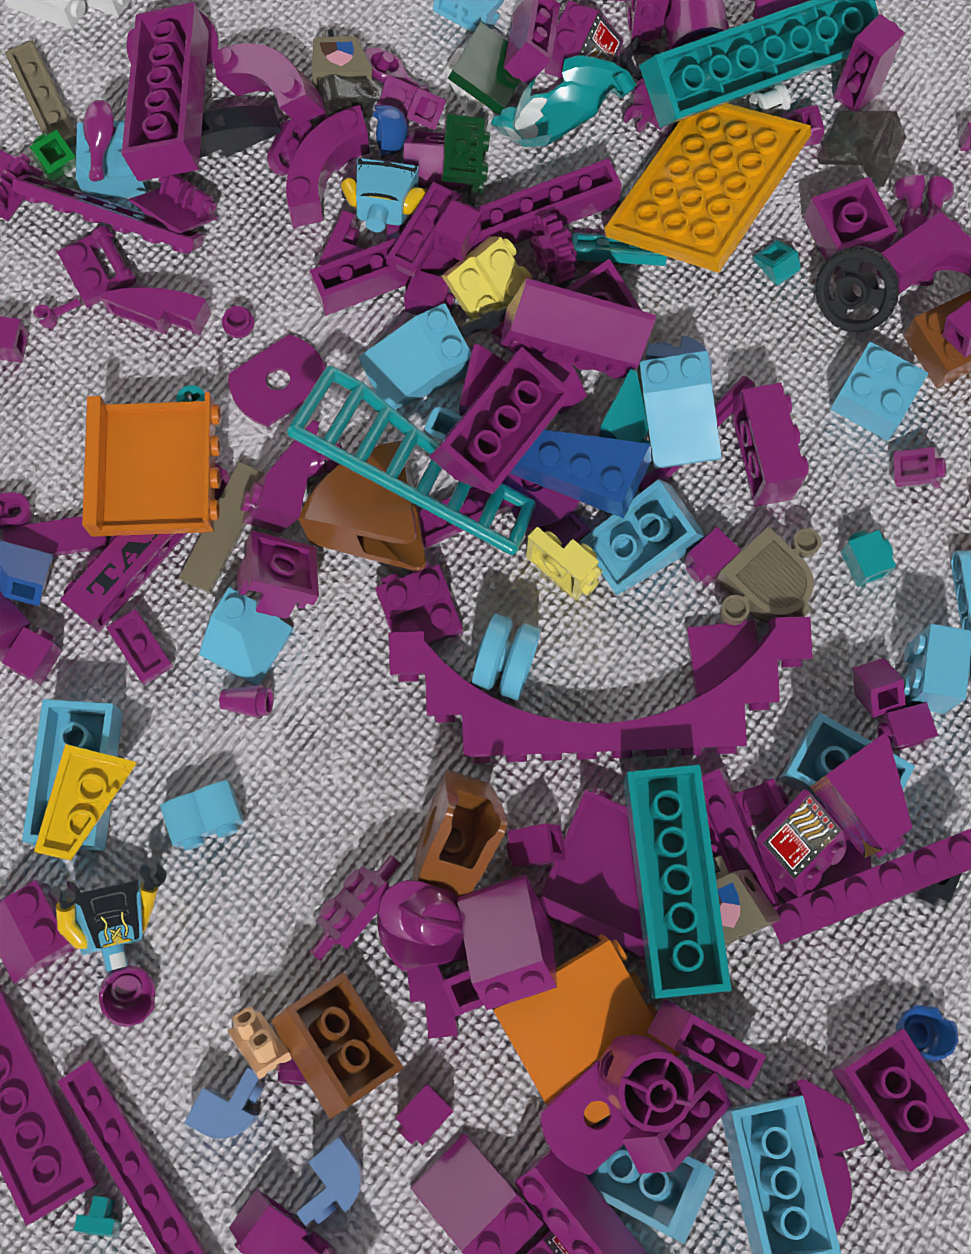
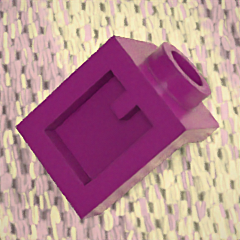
M935 447L894 452V480L897 487L932 484L934 489L941 488V478L947 476L946 461L944 457L940 458Z
M773 778L766 780L760 785L734 794L748 828L778 817L786 808L785 805L788 804L785 790L780 784L776 785Z

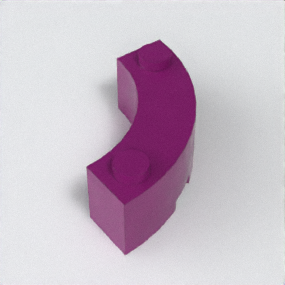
M241 43L223 47L212 52L217 80L239 97L256 91L269 92L271 90L275 94L279 108L299 125L326 113L323 100L315 85L288 58L277 50L261 44Z
M360 105L347 108L325 119L305 137L296 150L290 163L286 182V198L293 228L324 221L322 203L327 188L326 183L335 170L339 171L344 165L355 158L370 153L367 129Z
M259 1189L254 1191L228 1227L237 1240L234 1246L242 1254H336L335 1252L337 1251L336 1248L314 1230L308 1236V1229L293 1217L294 1214Z

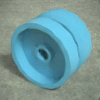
M494 613L477 652L471 684L489 691L494 687L499 673L502 672L501 695L519 700L532 665L542 628L524 623L519 627L512 642L510 641L514 626L512 619Z

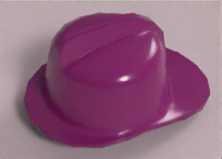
M405 880L391 886L380 900L379 916L381 923L389 933L399 938L424 945L439 946L450 941L456 933H460L462 930L457 896L447 889L420 881Z

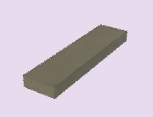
M33 40L5 51V55L42 133L48 132L50 134L57 129L69 148L76 146L77 132Z
M238 462L219 499L220 519L214 521V532L201 533L178 577L181 582L206 593H212L247 525L242 522L244 511L240 510L242 497L245 491H250L253 483L257 482L264 472Z

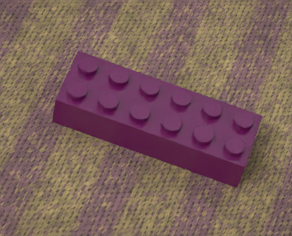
M195 2L136 14L121 154L138 182L199 170L209 31Z

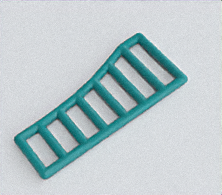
M327 366L287 428V435L290 438L509 555H514L518 552L535 511L536 502L501 483L496 491L489 495L477 522L460 513L471 485L458 481L447 505L429 496L442 469L432 459L416 489L399 480L398 477L416 444L431 454L439 443L410 423L364 382L334 366ZM332 382H335L351 392L322 439L304 428ZM363 399L378 414L355 455H352L335 445ZM390 422L405 436L386 472L367 463V460L387 424ZM503 499L521 508L509 538L490 529Z

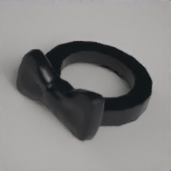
M636 37L631 47L622 56L620 67L623 69L627 67L630 75L640 81L643 76L641 71L635 67L632 57L635 54H648L653 57L660 54V52L650 46H641V39Z

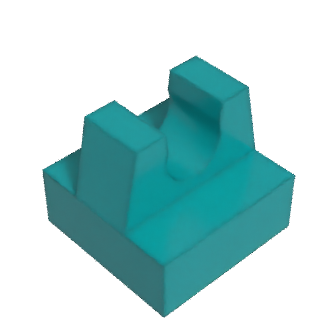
M93 1196L89 1215L77 1214L73 1231L81 1234L119 1238L122 1222L112 1219L115 1201L106 1197Z

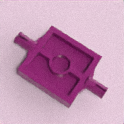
M391 854L377 871H369L362 865L359 870L349 874L344 881L343 889L338 895L328 900L322 906L319 913L320 916L316 919V922L323 928L324 935L309 950L317 959L322 961L334 944H341L344 948L348 949L378 913L380 900L386 890L390 888L388 880L402 865Z

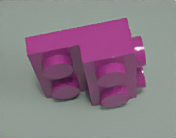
M427 562L423 570H411L413 574L402 578L398 574L386 576L380 580V586L375 587L376 595L390 632L424 631L425 642L428 645L463 633L461 622L439 564L432 567L431 563Z

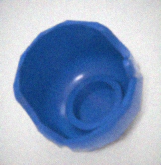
M375 105L374 109L376 111L373 112V117L378 119L376 141L381 151L380 155H394L402 149L408 135L406 118L400 109L394 106Z
M914 1005L901 1013L896 1024V1031L904 1029L925 1062L928 1063L937 1062L953 1054L959 1042L955 1022L944 1018L937 1007Z

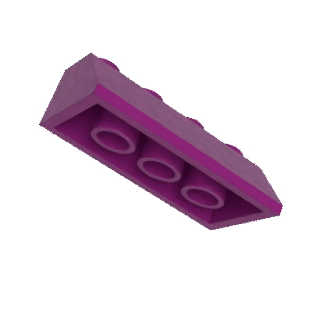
M526 278L506 309L501 345L511 347L516 352L523 347L527 352L541 355L548 361H563L574 364L581 370L593 369L604 372L611 378L621 379L627 377L630 369L635 370L639 366L654 326L656 315Z
M521 347L507 360L429 457L454 479L492 494L573 392Z

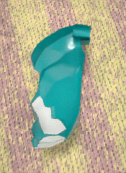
M588 56L567 58L564 60L562 70L564 78L562 84L548 93L530 96L535 78L523 92L516 108L508 107L503 109L501 115L494 116L490 124L501 136L518 142L523 147L548 146L594 117L611 93H615L619 98H622L634 90L637 85L628 71L613 62Z

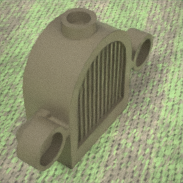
M768 526L720 571L716 579L731 595L723 601L720 607V616L723 621L730 625H738L746 619L748 614L765 623L774 618L805 617L813 609L807 602L812 595L814 581L809 566L802 558H810L816 554L821 546L820 535L810 528L801 529L793 537L790 547Z

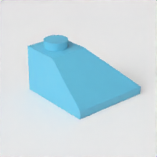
M228 587L210 617L199 655L253 685H260L294 629L279 617L256 612V601L245 595L238 594V591Z

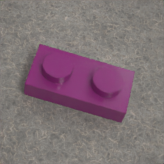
M136 609L106 627L144 686L173 668L170 660Z

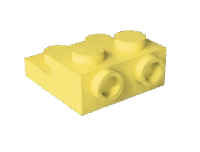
M488 237L466 255L463 261H459L442 275V278L469 320L479 317V313L490 308L497 310L509 305L525 279L533 280L531 273L524 266L521 265L519 267L513 256L517 254L516 249L506 238Z
M536 527L528 536L526 558L576 601L583 593L586 596L590 595L600 583L598 578L603 572L598 567L599 561L596 559V553L584 543L579 545L573 539L563 549L561 541L550 531L544 533L539 527Z

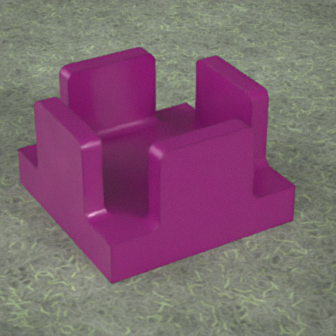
M251 530L247 538V552L238 568V594L246 595L248 590L262 593L256 603V612L284 619L290 616L295 605L301 609H304L306 604L314 605L319 597L316 547Z

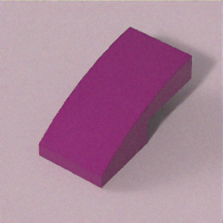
M387 74L376 105L394 106L400 109L405 118L435 131L447 100Z

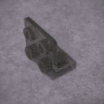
M839 111L818 154V163L828 165H864V171L871 178L874 186L884 187L906 139V134L897 111Z

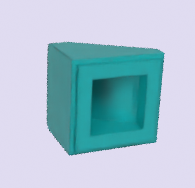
M779 240L774 241L753 256L755 263L776 285H780L801 269L798 251Z

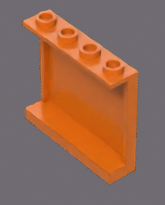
M205 392V401L105 404L101 396H87L82 526L90 536L214 532V521L220 519L219 501L215 500V488H220L219 468H215V456H220L221 454L220 437L216 436V425L221 424V409L219 404L214 403L210 392Z
M603 934L598 936L599 943L556 968L557 988L492 1009L546 1105L598 1061L617 1036L632 1034L648 1036L676 1057L681 1055L677 1050L647 1033L657 1014V1010L652 1003L649 1005L645 1004L640 995L645 991L644 986L634 971L628 973L623 961L627 959V956L618 941L615 939L611 942ZM594 1101L585 1108L584 1121L587 1126L591 1127L610 1115L607 1104L602 1101Z

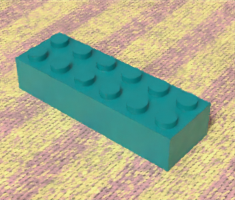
M700 765L627 772L623 778L650 998L659 999L732 991Z

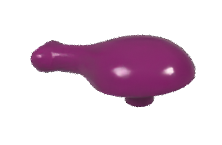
M367 48L364 50L372 68L373 79L384 84L387 74L408 84L430 92L426 85L419 84L409 77L403 63L393 53L381 48Z
M104 100L91 102L83 119L84 136L90 149L89 179L93 182L105 179V172L103 170L104 154L111 137L115 133L112 109L108 102Z

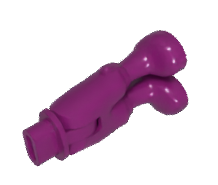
M912 175L895 182L893 188L894 196L901 201L907 202V211L904 212L900 221L902 238L939 212L945 214L942 211L943 203L950 200L954 195V184L951 180L942 176H934L929 179L926 184L925 193L928 201L926 216L923 215L922 210L925 176ZM937 271L924 276L913 285H933L934 273Z

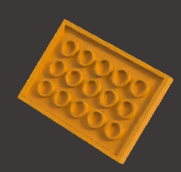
M728 103L680 120L604 227L606 237L720 273L810 138L811 125Z

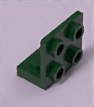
M446 114L441 181L468 184L467 204L474 206L477 195L482 196L483 185L487 180L488 162L484 161L485 152H488L490 132L484 131L485 118Z

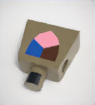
M335 29L326 30L322 37L314 38L312 83L319 91L320 96L370 95L372 68L358 38L354 36H341L339 31Z
M722 856L713 858L725 946L781 920L749 870L734 871L729 874Z

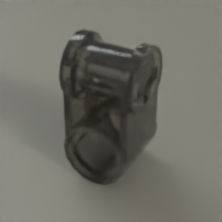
M330 74L324 76L318 83V90L326 111L325 114L328 117L347 108L360 105L364 122H368L373 117L375 102L379 101L382 95L381 87L373 80L367 78L359 79Z

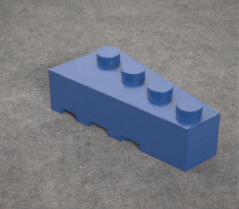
M543 430L510 473L624 518L651 462V447L648 443Z

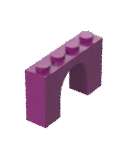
M939 212L881 253L896 271L899 281V294L924 276L935 271L952 270L963 273L971 278V238L955 220H950L942 212ZM877 270V275L883 280L880 272ZM971 300L946 317L943 337L965 358L971 354Z

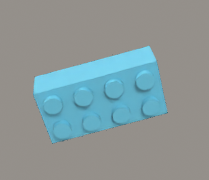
M42 700L22 842L36 846L65 744L115 757L118 756L123 712L117 706L110 703ZM111 803L80 847L81 850L105 851Z

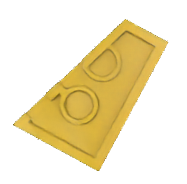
M65 744L34 853L71 861L137 762Z

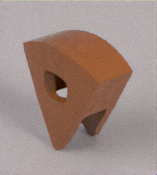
M402 441L376 446L367 463L386 472ZM407 460L398 479L414 487L411 467ZM341 464L319 483L301 510L298 520L309 542L312 544L414 571H421L427 565L418 506Z
M450 770L445 771L421 830L412 881H420L447 889L455 893L457 897L473 891L499 846L508 824L503 806L490 783Z

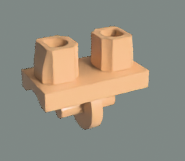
M247 1007L233 1016L232 1021L235 1026L229 1029L228 1033L258 1079L264 1077L268 1071L274 1070L277 1064L285 1063L292 1059L289 1051L260 1011L255 1013L252 1007Z

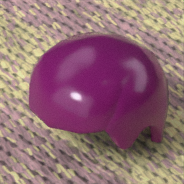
M128 965L112 970L101 982L99 989V1003L102 1013L114 1025L130 1027L142 1023L155 1008V984L152 977L144 969L137 966Z

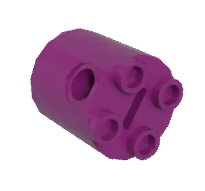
M668 0L664 24L669 50L730 29L724 0Z
M636 1034L617 1036L600 1059L598 1069V1085L600 1090L630 1123L641 1130L661 1132L672 1129L686 1117L692 1107L695 1092L692 1074L683 1061L650 1037Z

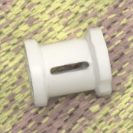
M781 83L775 85L768 92L751 94L749 98L751 110L766 114H772L777 111L783 113L790 109L791 106L788 90Z

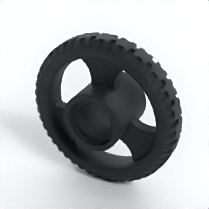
M855 246L840 250L826 260L817 276L815 293H817L816 299L821 312L824 313V317L828 321H831V324L837 328L839 327L841 330L858 333L872 330L889 318L897 305L899 281L894 267L890 265L891 263L887 258H884L881 253L874 251V249ZM862 260L871 263L880 272L885 288L878 289L876 277L869 271L860 270ZM840 266L844 270L846 277L841 279L836 285V299H831L829 294L830 277L835 268ZM853 283L860 287V297L853 292ZM868 302L875 305L878 310L873 317L865 320H853L846 316L848 309L859 308Z

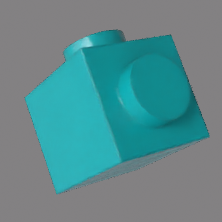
M866 530L851 535L847 538L848 542L840 552L857 588L888 576L897 566L892 557V546L886 538L882 537L879 530L867 534Z

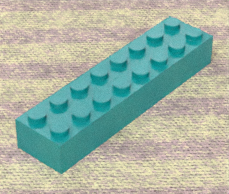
M810 0L651 57L640 64L639 67L659 127L670 125L848 59L855 38L879 15L875 0Z

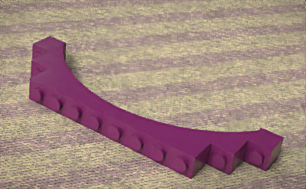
M809 616L783 617L769 620V631L753 652L719 683L684 704L662 713L636 720L612 723L568 722L538 716L514 708L487 695L452 670L425 642L424 631L388 632L390 675L392 677L398 676L399 683L419 682V675H425L426 711L428 717L434 716V723L455 722V716L462 715L464 757H471V764L492 763V756L506 755V762H527V755L541 754V761L562 760V753H576V760L597 759V752L611 751V758H632L633 750H646V757L667 756V749H681V756L702 755V748L716 747V754H737V746H747L745 704H748L749 711L770 710V703L780 702L778 662H781V668L802 667V661L813 659L811 619Z

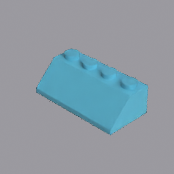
M800 1095L730 1107L721 1117L752 1254H841L804 1097Z

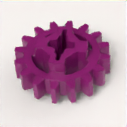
M551 212L535 217V219H532L534 226H531V231L534 237L530 239V246L534 251L538 268L541 271L544 270L545 276H549L550 282H555L556 285L574 279L573 273L576 272V268L573 262L576 261L577 256L571 241V233L567 227L563 228L561 220L557 221L555 213L551 215Z

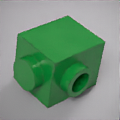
M57 129L50 134L47 132L38 136L32 142V145L29 146L33 159L51 182L76 168V156Z

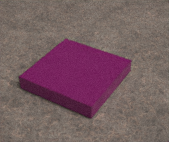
M755 620L743 621L738 625L723 623L686 628L685 632L695 696L697 697L719 683L753 652L758 645Z

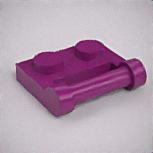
M100 226L92 232V235L56 251L87 308L102 301L100 297L103 292L129 288L137 281L133 270L127 268L113 243V234L108 226ZM101 247L116 273V276L108 280L93 251Z

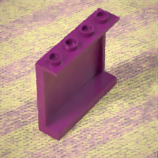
M593 788L592 792L585 790L563 841L566 861L554 863L540 895L539 902L549 919L596 940H599L598 936L601 934L605 935L611 942L616 939L624 952L646 961L626 804L622 806L613 802V796L600 789ZM711 844L712 853L715 854L718 847Z

